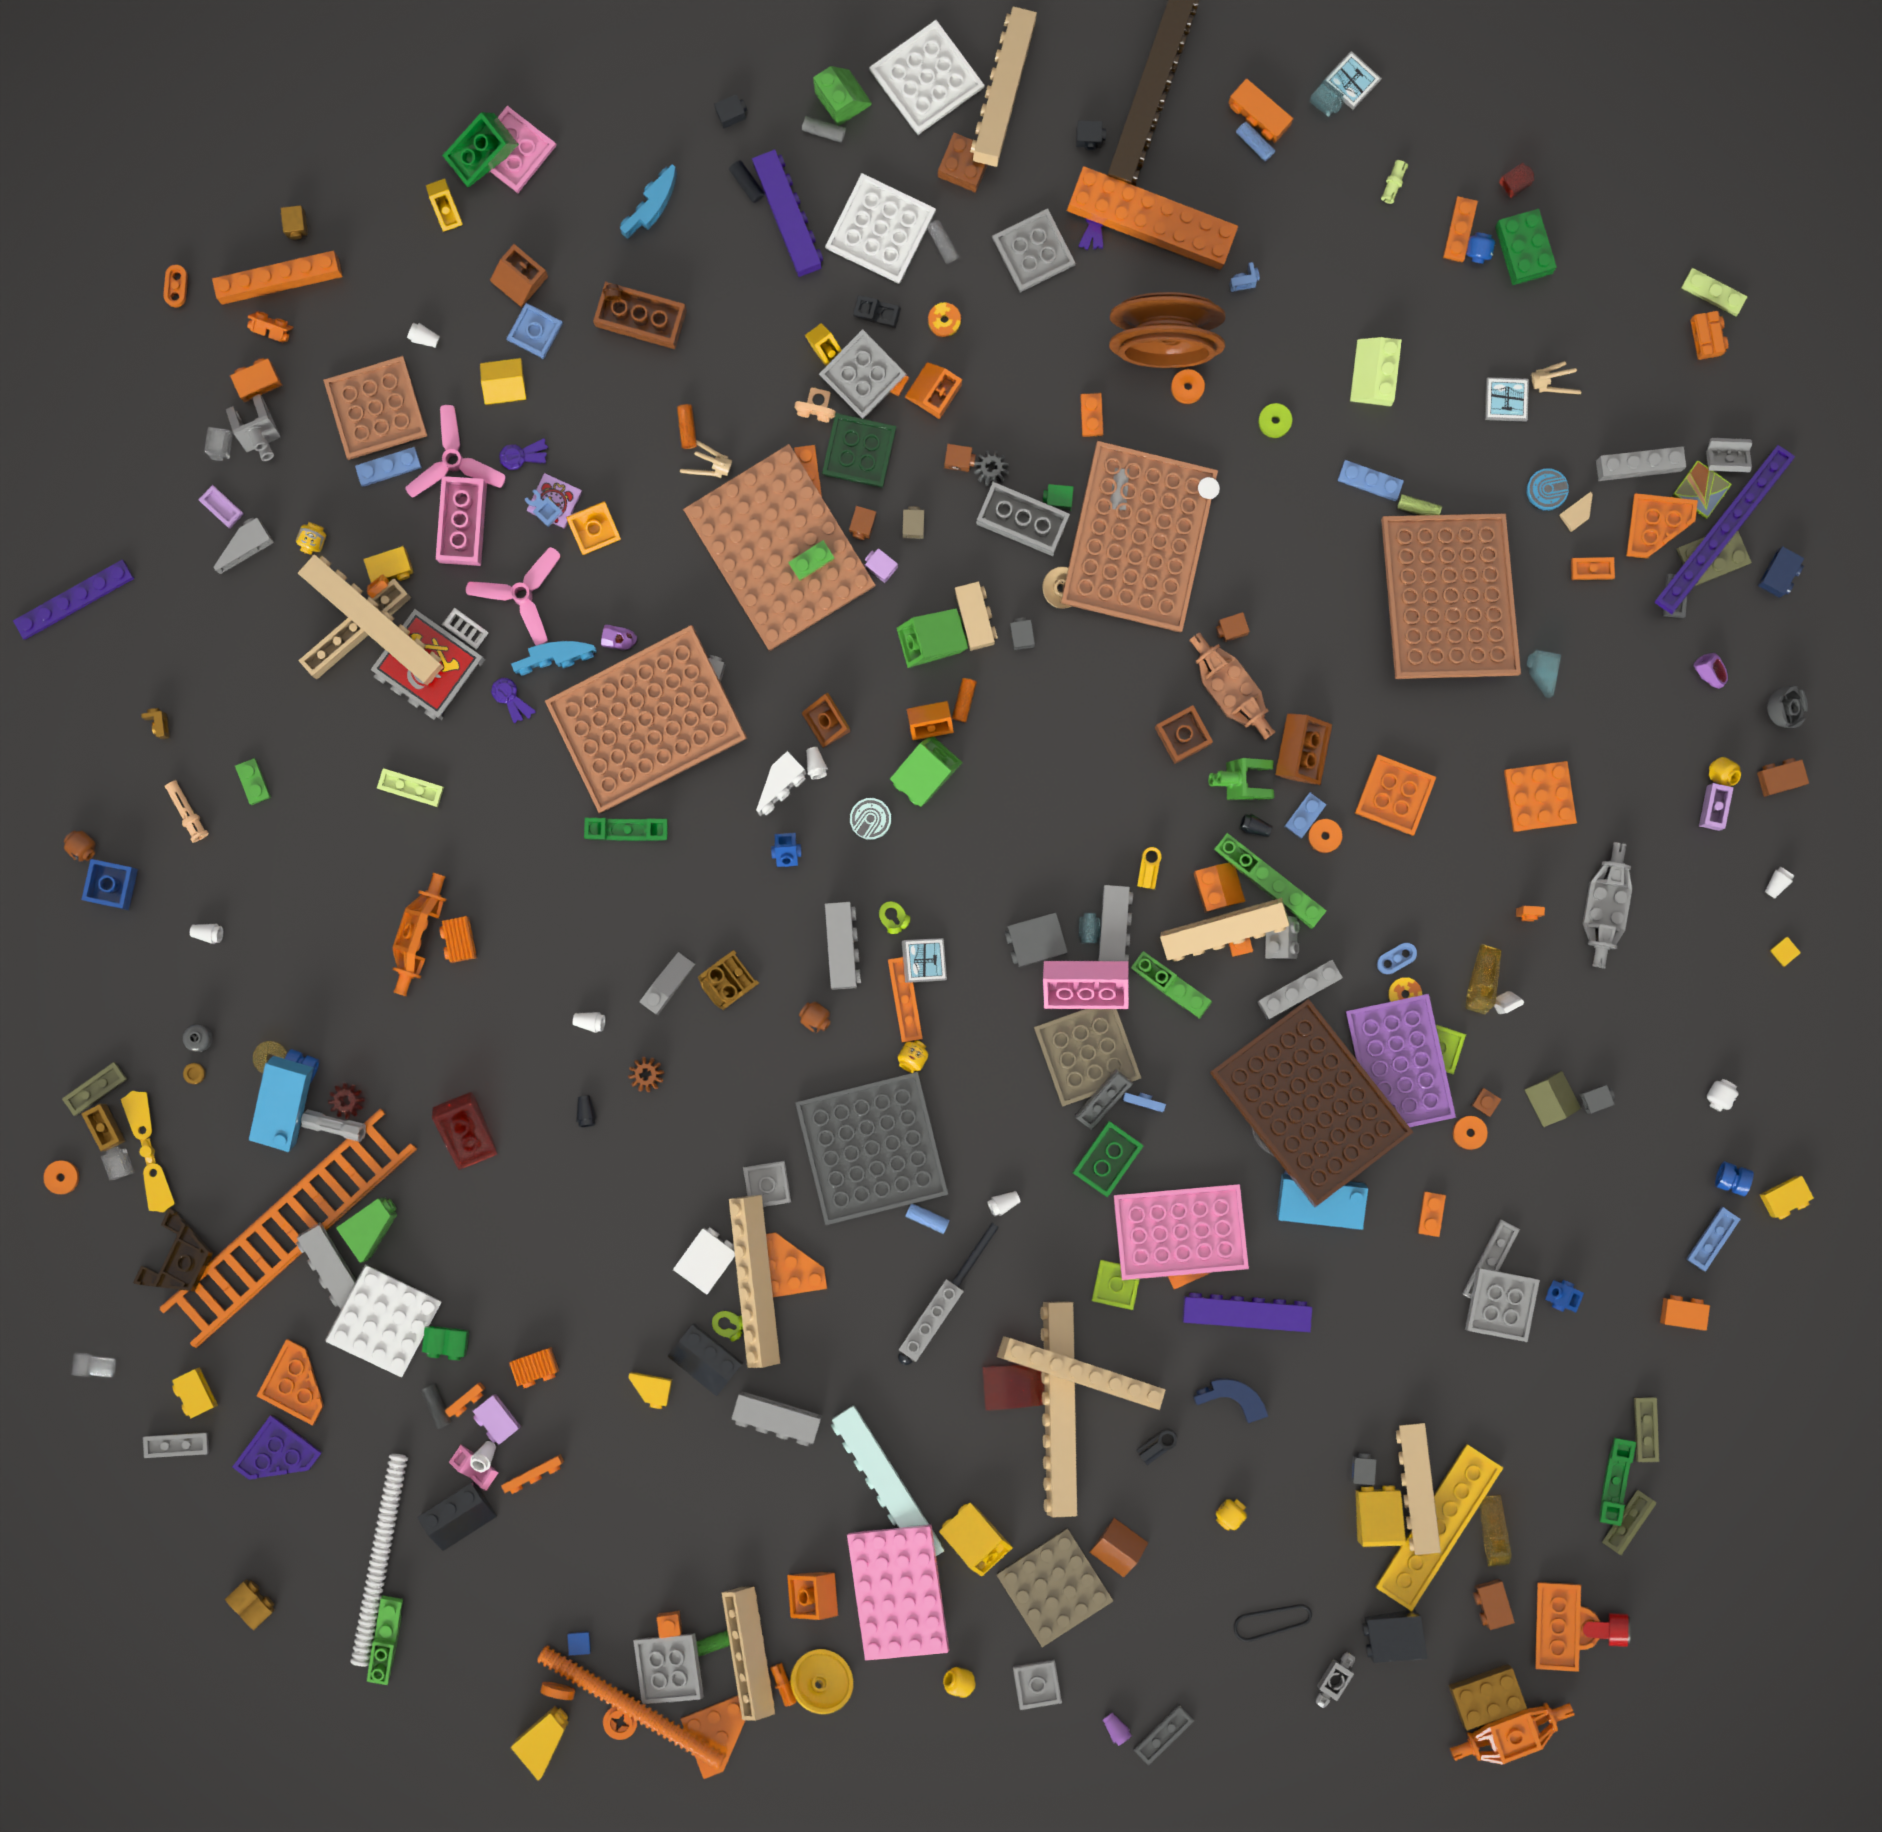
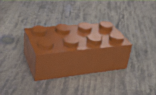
M605 282L603 289L606 288L607 285L612 283ZM619 286L623 293H621V299L618 301H607L604 299L603 292L601 293L593 320L596 327L676 349L687 312L685 304Z

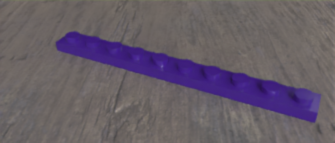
M1779 445L1776 446L1656 599L1655 603L1670 614L1675 612L1794 460L1795 456Z

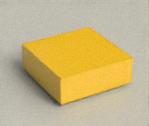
M1785 937L1770 950L1782 966H1786L1801 953L1788 937Z

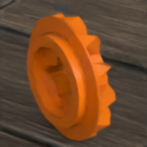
M612 1707L606 1712L603 1726L605 1732L611 1738L623 1740L635 1732L637 1722L634 1721V1717L629 1718V1714L626 1713L624 1715V1722L627 1725H622L616 1730L617 1722L614 1719H619L623 1714V1711H618L617 1707Z

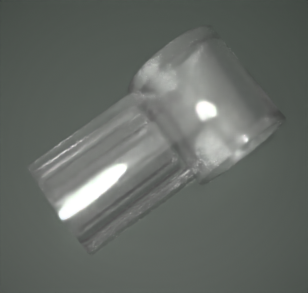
M74 1353L71 1375L84 1377L93 1375L110 1378L114 1376L116 1359L93 1357L92 1354Z

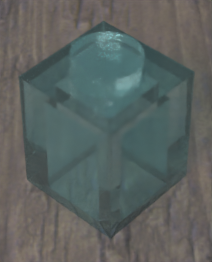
M1324 80L1312 94L1310 102L1329 117L1332 112L1337 113L1343 106L1342 99L1344 94Z

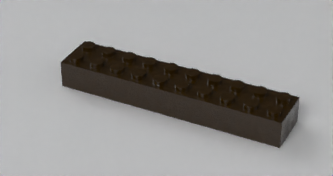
M1168 0L1108 176L1136 186L1140 173L1138 168L1142 169L1147 151L1144 149L1149 150L1153 133L1159 121L1160 112L1158 110H1163L1167 96L1166 92L1170 90L1173 73L1177 70L1179 58L1183 52L1187 35H1189L1200 0Z

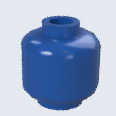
M1475 232V235L1469 237L1466 254L1472 257V262L1484 264L1485 260L1492 259L1495 248V240L1491 238L1492 235Z

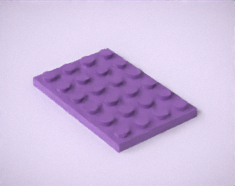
M1429 994L1346 1011L1356 1060L1409 1127L1456 1118Z

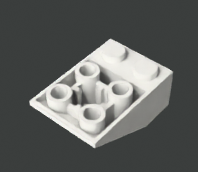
M788 751L770 769L756 809L760 816L763 814L767 816L775 808L774 804L778 800L783 801L789 796V790L794 785L798 787L806 779L805 769Z

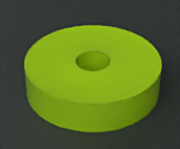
M1274 403L1267 405L1259 415L1258 424L1260 430L1271 438L1284 436L1292 425L1291 412L1282 404ZM1272 418H1278L1279 423L1274 424Z

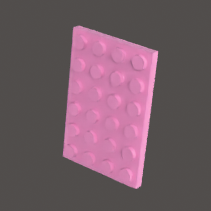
M1240 1184L1114 1195L1122 1280L1249 1269Z
M932 1525L848 1533L847 1538L865 1660L948 1653L949 1644Z

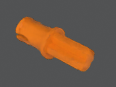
M783 1663L770 1667L777 1685L775 1688L779 1690L784 1705L788 1707L795 1704L796 1698L790 1686L791 1680L787 1678Z

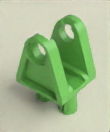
M1241 758L1226 762V771H1218L1217 774L1210 773L1209 785L1226 786L1227 800L1274 799L1273 789L1248 788V783H1246L1247 771L1273 769L1274 761Z

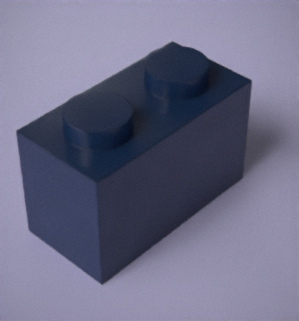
M1782 546L1776 551L1758 586L1779 598L1785 594L1788 595L1794 586V583H1792L1795 576L1798 577L1804 567L1802 565L1804 558Z

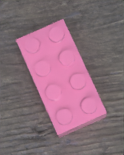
M442 476L436 560L439 563L481 566L487 483L484 479Z
M1044 961V1009H1128V961Z

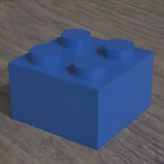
M91 859L81 900L129 910L138 869Z

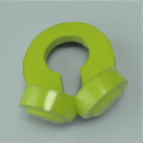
M890 901L881 906L879 917L884 926L887 927V933L897 934L902 929L908 927L910 916L905 914L904 909L899 904ZM888 908L896 909L897 918L900 921L899 925H896L893 920L886 918L885 912Z
M729 1311L718 1312L712 1319V1327L716 1333L723 1337H728L734 1342L743 1333L742 1315L737 1316ZM727 1317L730 1323L736 1325L737 1329H721L718 1322L720 1318Z

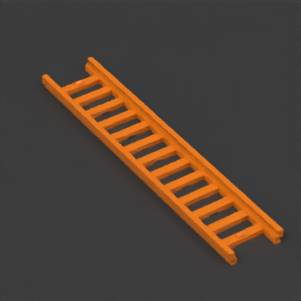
M379 1109L363 1124L366 1125L367 1134L392 1161L382 1168L358 1141L346 1139L208 1263L201 1280L209 1274L233 1301V1304L227 1310H224L199 1282L195 1292L218 1317L209 1325L184 1297L189 1292L185 1290H178L160 1307L162 1313H165L177 1303L202 1332L190 1342L193 1347L198 1348L302 1254L298 1246L288 1254L263 1226L272 1217L296 1244L299 1233L278 1211L286 1203L290 1205L309 1228L316 1225L315 1219L294 1197L299 1191L304 1189L328 1216L322 1223L327 1231L417 1150L416 1146L410 1143L398 1154L374 1128L373 1125L385 1115L382 1109ZM349 1146L376 1174L368 1182L361 1177L342 1155ZM334 1160L360 1188L352 1197L326 1169ZM318 1174L344 1202L336 1211L310 1183ZM255 1231L281 1259L273 1268L247 1240ZM238 1246H241L265 1273L258 1282L252 1278L231 1254ZM223 1260L250 1288L242 1296L236 1292L215 1268Z

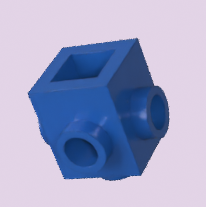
M796 833L775 834V846H771L772 859L776 858L777 867L798 866V857H801V844L796 842Z
M1553 1280L1545 1300L1552 1302V1307L1564 1312L1565 1308L1577 1312L1584 1293L1574 1289L1575 1284L1565 1280L1559 1283Z

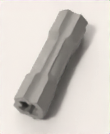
M308 1109L301 1118V1126L303 1128L326 1131L361 1142L366 1134V1125L363 1123L340 1120Z

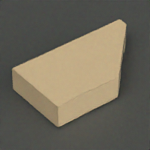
M1591 492L1559 515L1571 532L1589 519L1593 495Z

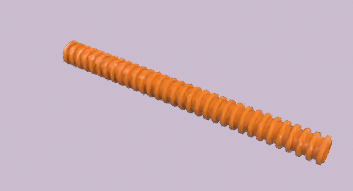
M548 1645L541 1651L537 1659L538 1663H544L543 1666H549L550 1670L554 1669L556 1674L559 1672L561 1677L565 1676L566 1680H572L571 1683H577V1686H582L585 1691L589 1690V1694L594 1693V1697L597 1698L599 1696L601 1701L605 1700L606 1704H612L611 1707H617L618 1711L622 1710L624 1715L626 1713L629 1714V1718L634 1717V1721L637 1722L639 1720L641 1725L645 1724L646 1728H652L651 1731H657L658 1735L662 1734L664 1739L667 1737L669 1742L673 1741L675 1742L674 1745H680L681 1749L685 1748L687 1753L689 1751L692 1752V1756L697 1755V1759L702 1758L704 1763L707 1761L709 1766H715L714 1769L717 1770L722 1765L726 1753H721L719 1748L716 1750L714 1745L710 1746L709 1742H703V1739H698L697 1735H691V1731L686 1732V1728L681 1729L679 1724L676 1726L674 1721L670 1722L668 1721L669 1718H663L662 1714L658 1715L656 1710L653 1712L651 1707L646 1708V1704L641 1705L639 1700L636 1702L634 1697L630 1698L629 1694H623L622 1690L618 1691L616 1686L614 1688L611 1687V1683L607 1684L606 1680H600L601 1677H595L594 1673L590 1674L589 1670H583L584 1667H578L577 1663L573 1664L571 1659L567 1660V1657H562L561 1653H555L554 1649L550 1650Z

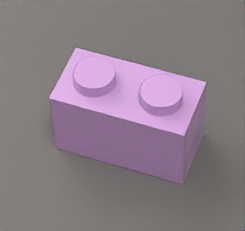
M1715 783L1707 786L1699 827L1718 831L1725 829L1733 787Z
M496 1394L473 1411L475 1421L480 1426L484 1425L488 1430L486 1434L493 1443L497 1442L498 1445L521 1428L520 1424Z

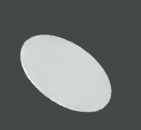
M1210 477L1202 479L1198 485L1199 494L1206 499L1216 497L1220 490L1218 482Z

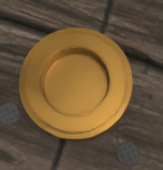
M198 1063L188 1064L183 1071L184 1079L190 1084H199L206 1076L204 1067Z

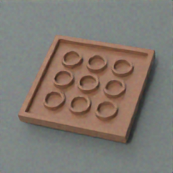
M403 356L324 380L348 460L428 436Z

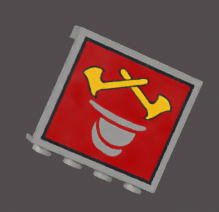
M414 609L403 626L410 631L408 636L412 640L418 638L426 645L424 650L430 654L433 651L442 659L439 662L443 666L441 671L426 685L386 650H384L371 670L376 673L374 678L383 684L385 681L392 685L390 689L399 696L402 693L409 697L407 701L418 708L421 705L425 708L426 711L424 713L434 720L437 717L442 720V713L476 666H481L485 659Z

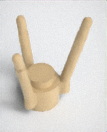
M1565 361L1532 373L1533 388L1539 389V393L1547 391L1581 394V390L1547 387V385L1551 384L1552 377L1577 372V369L1573 368L1549 373V371L1565 366L1567 364Z
M696 440L698 446L716 456L713 458L700 452H695L696 456L713 462L712 469L715 471L680 469L681 473L721 478L722 475H728L732 460L728 459V456L722 455Z

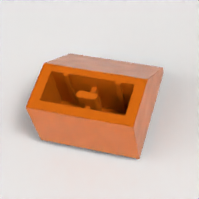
M927 362L905 395V398L940 419L961 388L962 379L943 367Z

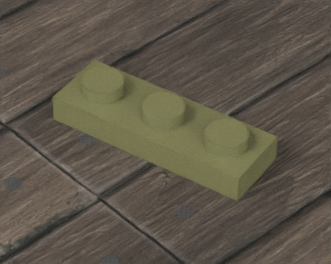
M113 1062L62 1098L73 1116H77L125 1082L127 1077L117 1063Z
M1635 1397L1636 1461L1659 1462L1657 1398Z
M1637 1490L1624 1509L1621 1526L1613 1525L1602 1543L1619 1555H1622L1657 1503Z

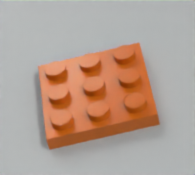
M1377 755L1355 814L1414 836L1436 777L1384 756Z
M1567 761L1504 770L1513 832L1577 823Z

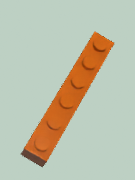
M333 250L212 278L216 299L223 305L343 276L339 258Z

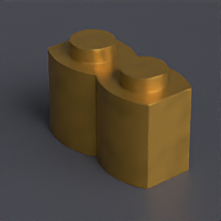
M246 1579L225 1598V1601L251 1629L255 1630L275 1611L273 1608L274 1603L269 1597H263L259 1593L260 1588L254 1581L251 1580L249 1582Z

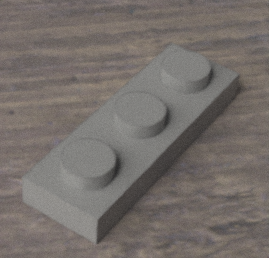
M208 1432L144 1436V1458L209 1454Z

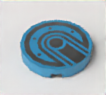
M1542 469L1529 479L1526 490L1529 501L1538 509L1553 510L1566 500L1569 486L1566 478L1559 471Z

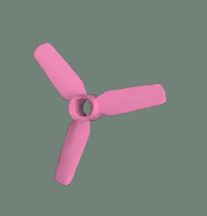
M452 405L441 406L442 444L446 450L443 453L442 462L435 463L405 488L407 493L411 497L417 496L442 479V476H446L449 470H461L464 475L476 479H484L487 484L501 488L506 479L503 473L474 459L463 458L458 452L460 439L455 408ZM451 456H457L458 461L455 464H448Z
M549 547L524 576L523 583H516L511 587L507 584L468 582L466 593L467 595L504 601L514 599L520 605L521 616L535 645L545 644L548 642L537 608L531 602L533 598L531 591L540 587L561 556L555 549ZM519 591H527L525 597L517 598Z

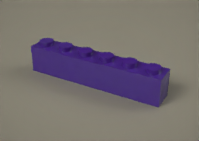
M772 150L752 158L754 168L798 277L821 269V261H824L820 249L815 250L813 245L816 242L812 230H807L805 224L808 223L805 212H800L798 205L801 203L797 192L792 193L790 186L793 183L789 173L785 174L782 168L785 167L782 155H777L776 150Z
M1189 1292V1296H1184L1182 1322L1311 1332L1312 1306H1308L1306 1301H1294V1304H1286V1300L1273 1299V1303L1265 1302V1298L1252 1297V1301H1244L1242 1296H1231L1230 1300L1223 1299V1295L1210 1294V1298H1204L1202 1293Z

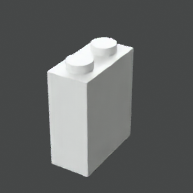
M710 1227L708 1230L703 1228L673 1269L705 1294H709L735 1258L734 1244L727 1239L723 1242L718 1238L720 1234Z

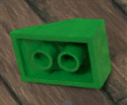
M481 112L442 156L464 184L470 187L504 161L519 144L494 113Z

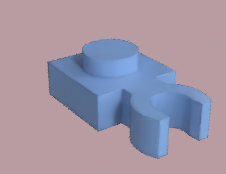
M533 490L536 500L530 501L526 497L525 501L528 505L536 507L533 513L549 527L563 512L548 497L542 501L540 493L537 490Z

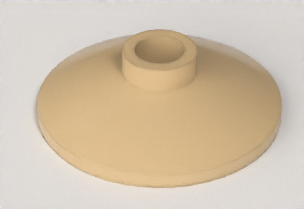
M1068 567L1052 569L1043 581V594L1046 600L1056 608L1065 609L1072 607L1060 603L1063 590L1059 592L1057 589L1058 585H1061L1064 589Z

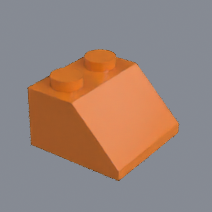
M1230 863L1215 865L1194 872L1205 913L1245 902L1237 870Z
M815 1572L787 1575L791 1618L821 1620L838 1616L835 1573Z

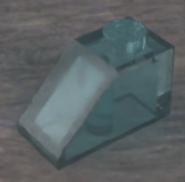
M1536 650L1528 658L1527 667H1530L1529 674L1544 696L1551 698L1554 696L1561 655Z

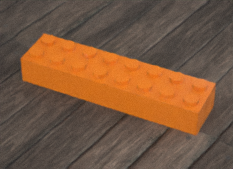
M1085 166L1082 168L1067 208L1068 212L1218 270H1221L1225 264L1238 226Z

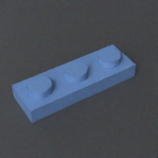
M415 447L355 466L362 487L422 468Z
M1347 460L1344 461L1337 480L1393 501H1397L1404 482L1401 479Z
M1721 1207L1686 1259L1701 1270L1706 1271L1740 1221V1218L1724 1207Z

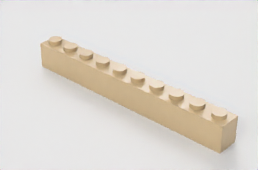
M1043 1302L1040 1316L1044 1326L1041 1329V1340L1044 1341V1349L1074 1359L1073 1302ZM1042 1372V1383L1045 1384V1392L1042 1393V1403L1045 1405V1413L1042 1416V1423L1045 1426L1043 1446L1046 1448V1456L1043 1457L1046 1478H1044L1043 1486L1047 1493V1499L1044 1500V1510L1051 1517L1077 1516L1075 1383Z

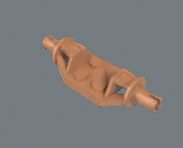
M1200 632L1192 637L1189 641L1201 654L1196 663L1199 664L1202 685L1228 718L1244 724L1246 728L1254 725L1264 737V740L1273 735L1275 730L1272 729L1264 718L1269 710L1265 708L1261 690L1239 661L1222 650L1219 644L1215 647H1210ZM1204 660H1206L1207 664L1209 665L1211 672H1209ZM1242 710L1251 720H1248L1239 711Z

